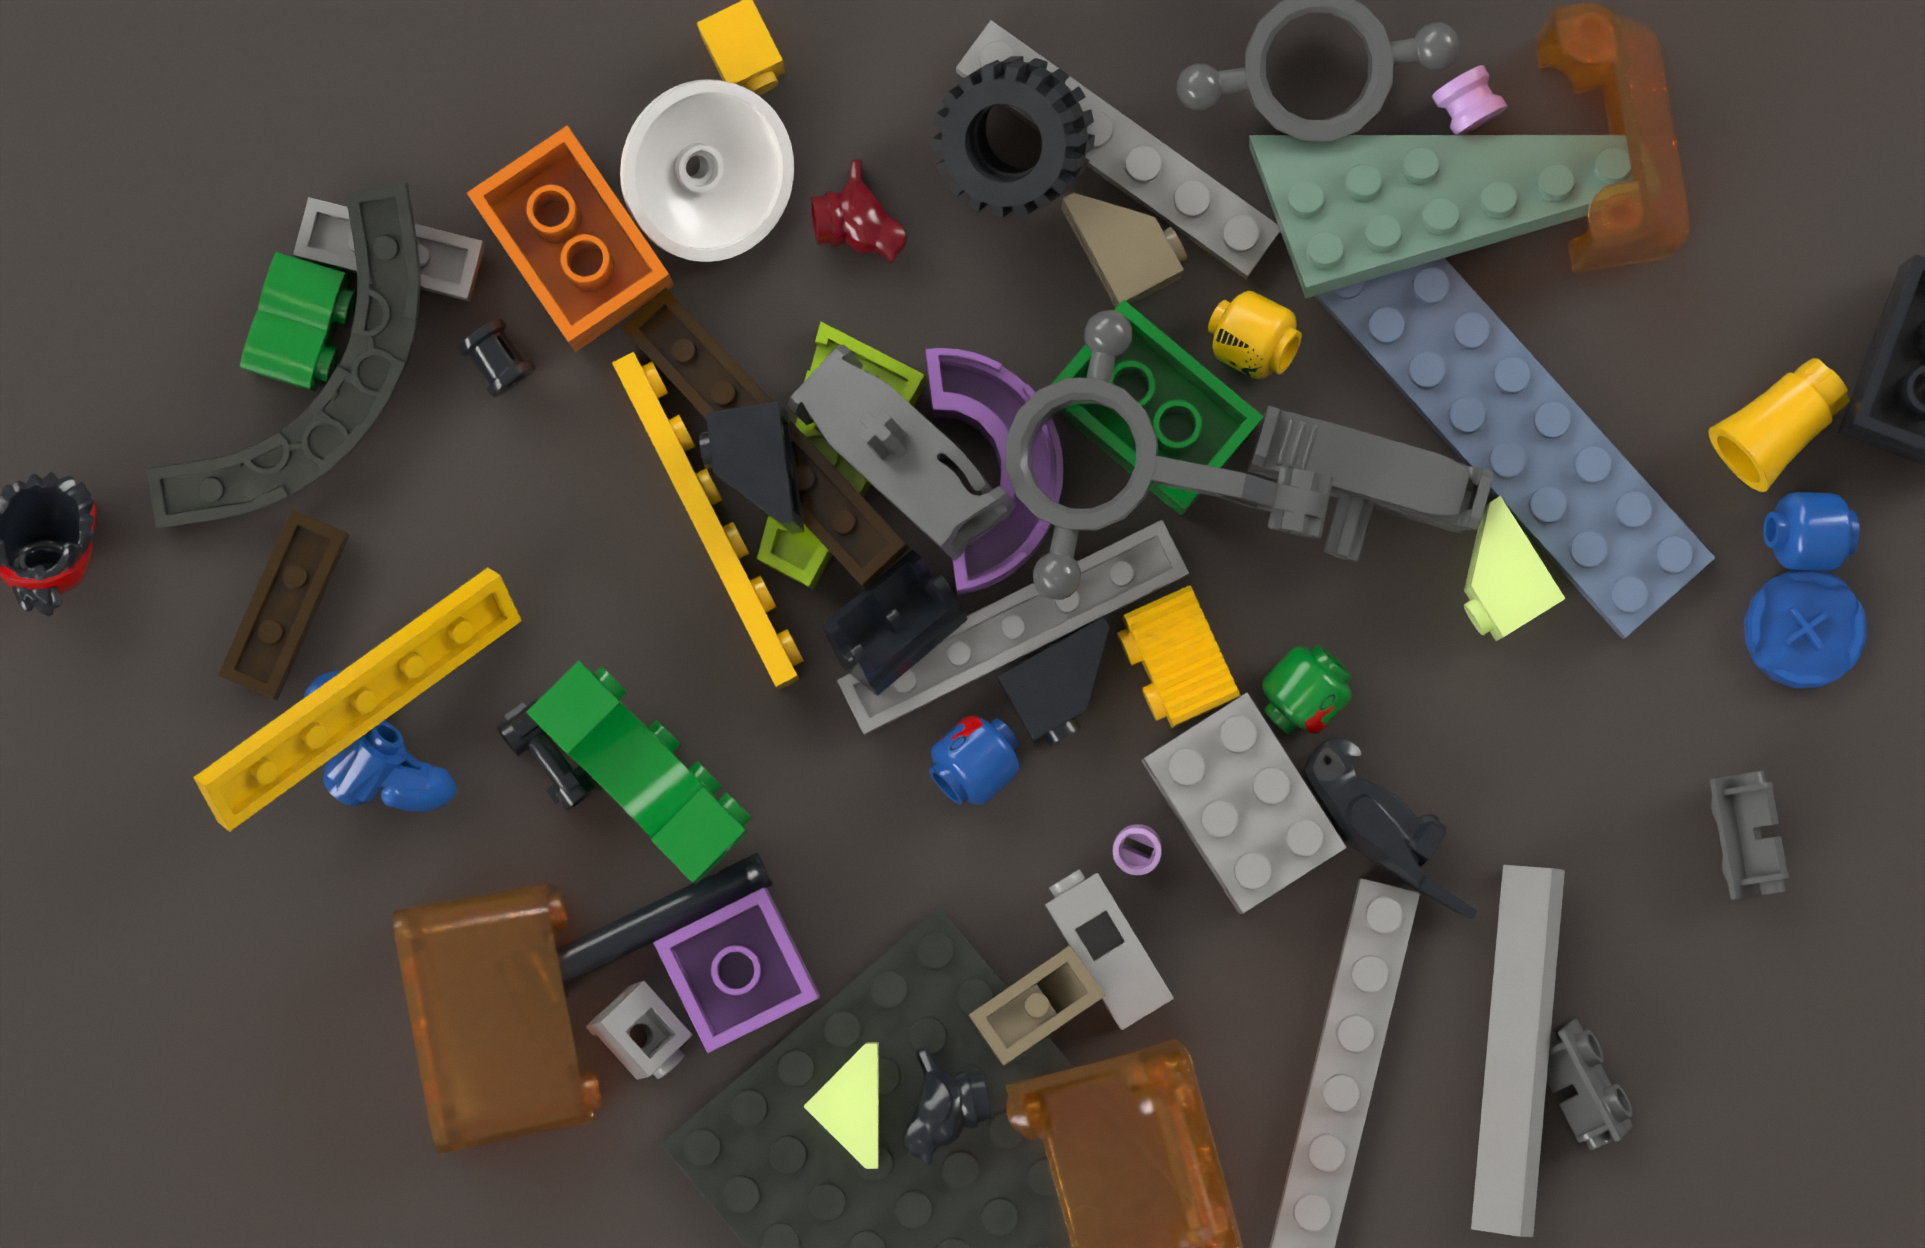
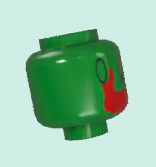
M1316 644L1312 650L1304 646H1295L1264 677L1262 688L1270 703L1263 710L1275 724L1288 734H1291L1296 727L1305 733L1318 734L1350 702L1352 693L1347 682L1352 678V675L1321 645Z

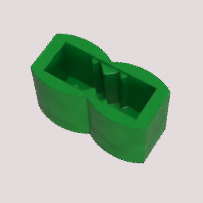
M276 252L269 267L258 310L245 343L240 368L250 373L316 392L320 380L329 381L337 363L339 349L331 346L337 324L347 325L353 312L356 290L349 289L351 278L344 272Z

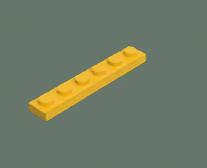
M634 352L612 362L776 688L780 690L800 680L794 666L804 662L788 629L779 634L776 633L767 612L777 607L761 575L749 580L739 559L750 553L734 522L722 526L712 506L722 501V498L708 470L705 468L695 473L685 453L694 448L695 445L680 415L668 420L658 398L668 394V391L653 362L651 361L641 366Z
M487 567L193 778L217 822L229 832L520 623L522 620L501 575Z

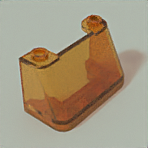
M1582 3L1556 7L1534 39L1539 69L1554 67L1563 71L1571 80L1573 93L1603 89L1610 135H1626L1633 181L1604 187L1592 199L1588 208L1589 230L1582 236L1571 239L1568 243L1573 272H1580L1669 257L1685 244L1690 233V219L1661 46L1658 38L1648 26L1599 4Z
M541 883L394 910L393 926L428 1118L437 1152L444 1154L594 1122L592 1110L602 1108L598 1080L595 1072L585 1074L582 1064L578 1063L556 947L558 930L568 928L561 892L551 894L550 884Z
M1178 1039L1150 1044L1023 1079L1005 1086L1008 1094L1007 1115L1012 1127L1018 1132L1021 1131L1022 1135L1028 1140L1043 1139L1072 1248H1243L1193 1064L1188 1051Z

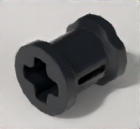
M502 318L492 320L480 327L457 347L462 356H470L488 381L489 386L487 390L494 398L512 389L536 369L530 360H524L509 340L504 332L507 325Z

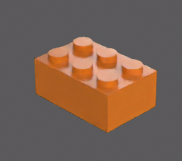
M568 125L467 192L574 352H577L647 305L665 287L669 290L674 286L669 273Z

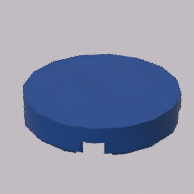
M1792 569L1768 580L1751 598L1744 617V641L1754 664L1772 681L1794 689L1819 688L1841 678L1857 663L1867 639L1866 614L1860 601H1857L1854 593L1848 589L1850 587L1839 577L1824 571Z

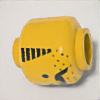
M1249 290L1239 294L1231 303L1226 300L1221 301L1214 310L1208 324V332L1214 335L1212 348L1215 358L1259 380L1267 378L1274 372L1279 375L1282 374L1293 361L1302 338L1301 332L1296 330L1295 314L1290 309Z

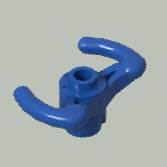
M343 670L330 671L315 678L306 689L304 696H308ZM386 719L331 758L324 767L323 782L325 787L333 797L350 806H359L363 803L371 802L383 788L381 799L385 805L404 811L428 812L444 807L455 797L457 791L454 779L446 769L420 762L407 752L401 733L392 724L388 723Z

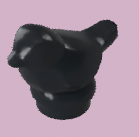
M925 1047L916 1050L924 1079L914 1116L905 1128L903 1143L910 1155L920 1158L926 1165H930L935 1151L939 1147L950 1145L957 1140L964 1127L977 1128L979 1122L992 1120L982 1072L967 1074L966 1071H961L953 1078L936 1066Z

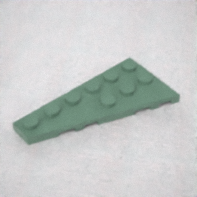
M1249 135L1251 154L1305 298L1649 198L1652 188L1631 135H1347L1334 141H1301L1290 135Z

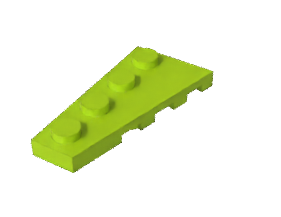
M820 321L815 340L817 347L810 371L807 370L805 381L835 348L845 345L863 364L861 370L868 371L873 376H878L914 407L928 381L924 374ZM797 418L795 426L864 498L871 484L821 437V433L815 427V423L806 425ZM768 516L757 559L766 566L814 590L833 554L805 524L804 532L792 534Z

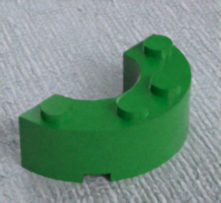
M578 660L526 713L639 824L651 838V841L693 884L697 885L749 833L745 825L752 817L727 792L720 799L714 795L722 785L698 761L688 768L674 754L682 744L657 719L647 727L620 700L628 691L603 666L593 674Z

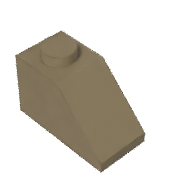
M1072 193L1063 198L1061 209L1115 309L1123 300L1132 306L1181 280L1184 269L1180 262L1186 260L1187 255L1181 241L1171 227L1163 231L1157 219L1153 216L1077 193Z

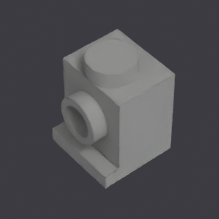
M645 981L632 984L624 989L586 1026L593 1036L597 1035L637 1080L650 1077L652 1074L657 1079L665 1076L683 1059L685 1054L679 1048L692 1036L691 1032ZM634 1026L643 1028L647 1034L646 1043L642 1048L629 1036Z

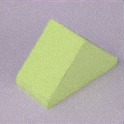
M866 1042L803 1106L865 1169H878L879 1042Z

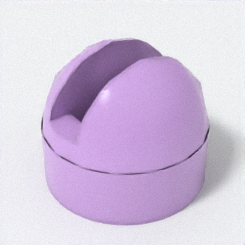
M1134 824L1122 829L1113 845V857L1117 866L1122 871L1131 875H1144L1151 872L1158 865L1162 854L1160 837L1152 828L1142 824ZM1129 837L1154 848L1151 856L1138 849L1124 845L1125 838Z

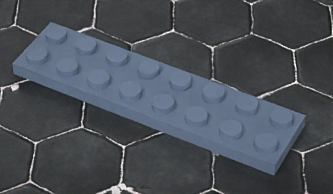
M1445 258L1314 296L1466 466L1483 468L1494 472L1489 492L1495 498L1502 497L1517 523L1622 639L1629 636L1715 559L1714 555Z

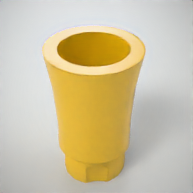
M1812 358L1802 364L1794 373L1784 375L1766 392L1741 410L1710 427L1708 432L1710 441L1720 458L1739 479L1757 491L1766 492L1796 455L1832 423V416L1847 405L1850 401L1847 395L1848 389L1835 371L1828 368L1821 360Z

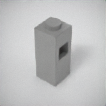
M1079 869L1049 887L1055 898L1044 904L1068 945H1071L1104 993L1105 997L1102 998V1001L1120 1030H1124L1174 999L1098 873L1086 879Z

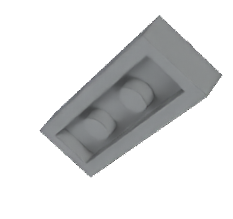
M308 197L293 255L304 261L357 274L348 208ZM415 224L421 271L420 290L471 302L485 243L482 240Z

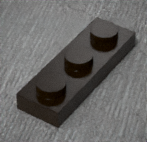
M292 509L290 510L218 676L278 701L350 536L348 533Z

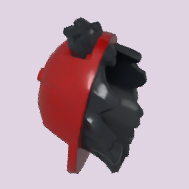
M50 472L42 479L37 474H31L26 484L22 481H16L13 485L7 484L3 487L2 494L0 495V578L13 590L17 602L25 611H32L33 607H35L43 615H53L54 609L61 605L60 595L77 587L85 578L89 569L97 505L92 499L91 493L87 490L86 485L83 482L76 485L75 479L72 476L58 479L53 472Z

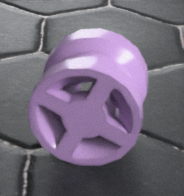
M1484 65L1477 66L1454 78L1431 96L1437 107L1445 108L1452 118L1450 129L1454 135H1465L1479 128L1508 107L1502 96L1493 94L1488 85L1490 75Z

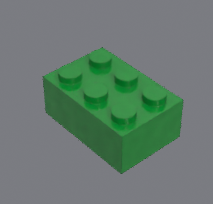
M1123 300L1114 311L1122 313L1129 320L1132 327V340L1128 349L1122 355L1116 357L1110 383L1125 389L1147 411L1158 438V456L1223 468L1256 430L1263 416L1129 303ZM1086 344L1052 384L1066 378H1087L1092 352L1087 348ZM1075 404L1057 412L1132 475L1136 465V442L1129 424L1117 411L1100 404ZM1151 484L1149 489L1181 517L1200 495V493Z

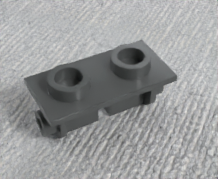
M1764 770L1710 779L1713 796L1711 808L1718 824L1723 852L1722 870L1728 882L1731 900L1786 891L1784 879L1790 877L1789 872H1787L1781 836L1762 839L1760 830L1762 826L1779 824L1773 793V782H1766Z
M1574 1018L1558 1032L1561 1040L1558 1039L1555 1031H1551L1547 1083L1553 1093L1569 1085H1574L1578 1094L1561 1101L1559 1105L1577 1141H1585L1588 1149L1594 1150L1611 1140L1607 1130L1610 1131L1615 1142L1621 1140L1633 1126L1629 1119L1632 1117L1633 1112L1624 1090L1618 1084L1612 1085L1601 1065L1604 1062V1055L1597 1038L1589 1029L1583 1031L1577 1018Z

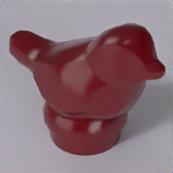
M852 160L848 182L839 194L833 191H826L825 196L811 197L812 225L817 245L831 244L832 247H838L846 243L856 253L869 254L876 252L885 257L889 263H893L896 256L904 250L907 242L905 228L899 221L890 217L885 212L872 192L864 184L862 160Z

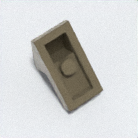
M1070 945L968 1016L1001 1065L1004 1066L1105 997V995Z

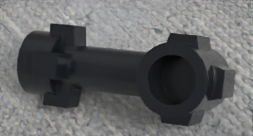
M535 699L527 706L522 702L504 715L505 722L499 725L497 730L516 756L519 757L525 751H530L554 783L547 790V794L555 804L560 802L568 811L580 804L596 790L589 781L592 777L581 766L573 769L549 738L548 734L526 713L538 700Z

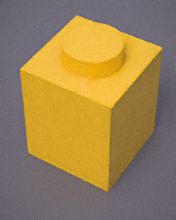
M742 0L697 22L700 36L723 81L745 87L758 96L778 85L779 82L776 77L785 73L783 59L753 0Z

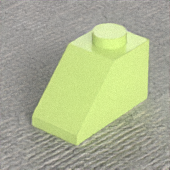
M1501 496L1488 503L1484 508L1464 592L1470 599L1469 602L1464 604V609L1469 619L1481 635H1485L1490 631L1495 641L1505 637L1565 599Z

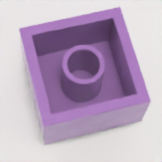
M762 888L653 942L707 1053L821 997L768 888Z

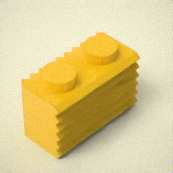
M1190 585L1123 615L1122 620L1126 629L1117 632V636L1131 666L1142 662L1151 684L1142 687V691L1156 721L1167 717L1171 728L1240 697L1239 690L1235 685L1234 679L1230 674L1229 668Z

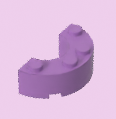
M925 349L934 418L959 420L979 430L994 447L1001 468L1000 487L1017 504L1010 517L971 541L964 553L956 561L952 559L957 596L989 588L1015 573L1037 551L1051 528L1052 524L1037 518L1019 500L1006 471L1007 435L1018 410L1036 392L1018 376L1003 367L1001 363L989 357L960 349ZM1050 418L1041 427L1033 446V471L1042 491L1053 502L1059 504L1063 483V456L1055 424L1052 418Z

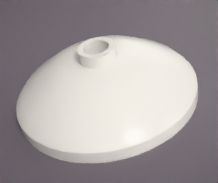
M708 79L680 84L655 98L642 111L627 136L621 158L620 178L623 198L630 216L639 230L662 250L687 260L701 262L732 258L751 249L763 240L777 224L787 206L794 180V156L789 135L773 108L764 99L745 87L726 81ZM697 156L700 160V168L695 175L689 176L686 171V164L691 157Z

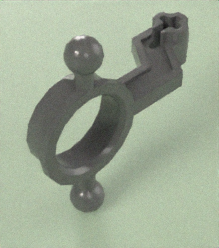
M1283 0L1277 3L1257 22L1245 49V67L1217 71L1213 66L1206 63H1194L1180 72L1176 81V92L1179 100L1185 107L1195 111H1204L1212 108L1222 95L1249 91L1254 107L1273 128L1301 141H1334L1359 131L1381 110L1393 84V66L1419 62L1430 70H1442L1456 61L1460 52V40L1458 34L1451 26L1442 22H1432L1424 25L1417 32L1415 38L1389 42L1381 22L1364 4L1358 1ZM1308 13H1328L1346 21L1361 37L1368 55V76L1359 98L1343 113L1324 120L1303 119L1288 112L1272 95L1266 78V54L1275 34L1290 20Z
M1103 310L1094 314L1088 320L1084 329L1085 343L1092 352L1087 378H1066L1038 390L1018 410L1006 438V471L1016 496L1037 518L1055 525L1050 552L1043 555L1037 561L1033 570V582L1037 591L1042 596L1051 600H1062L1070 597L1078 589L1081 582V570L1078 562L1073 558L1079 530H1099L1125 519L1146 498L1151 484L1215 496L1254 509L1270 511L1269 529L1302 537L1321 539L1333 477L1303 469L1280 467L1277 483L1247 473L1158 456V438L1147 411L1125 389L1110 383L1116 357L1122 355L1128 349L1132 340V327L1129 320L1122 313L1114 310ZM1075 404H1100L1117 411L1129 424L1136 442V465L1127 486L1111 501L1092 509H1070L1053 502L1040 488L1033 471V446L1041 427L1056 412Z

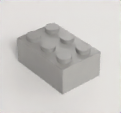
M1245 693L1141 760L1238 914L1247 912L1347 848L1248 693Z

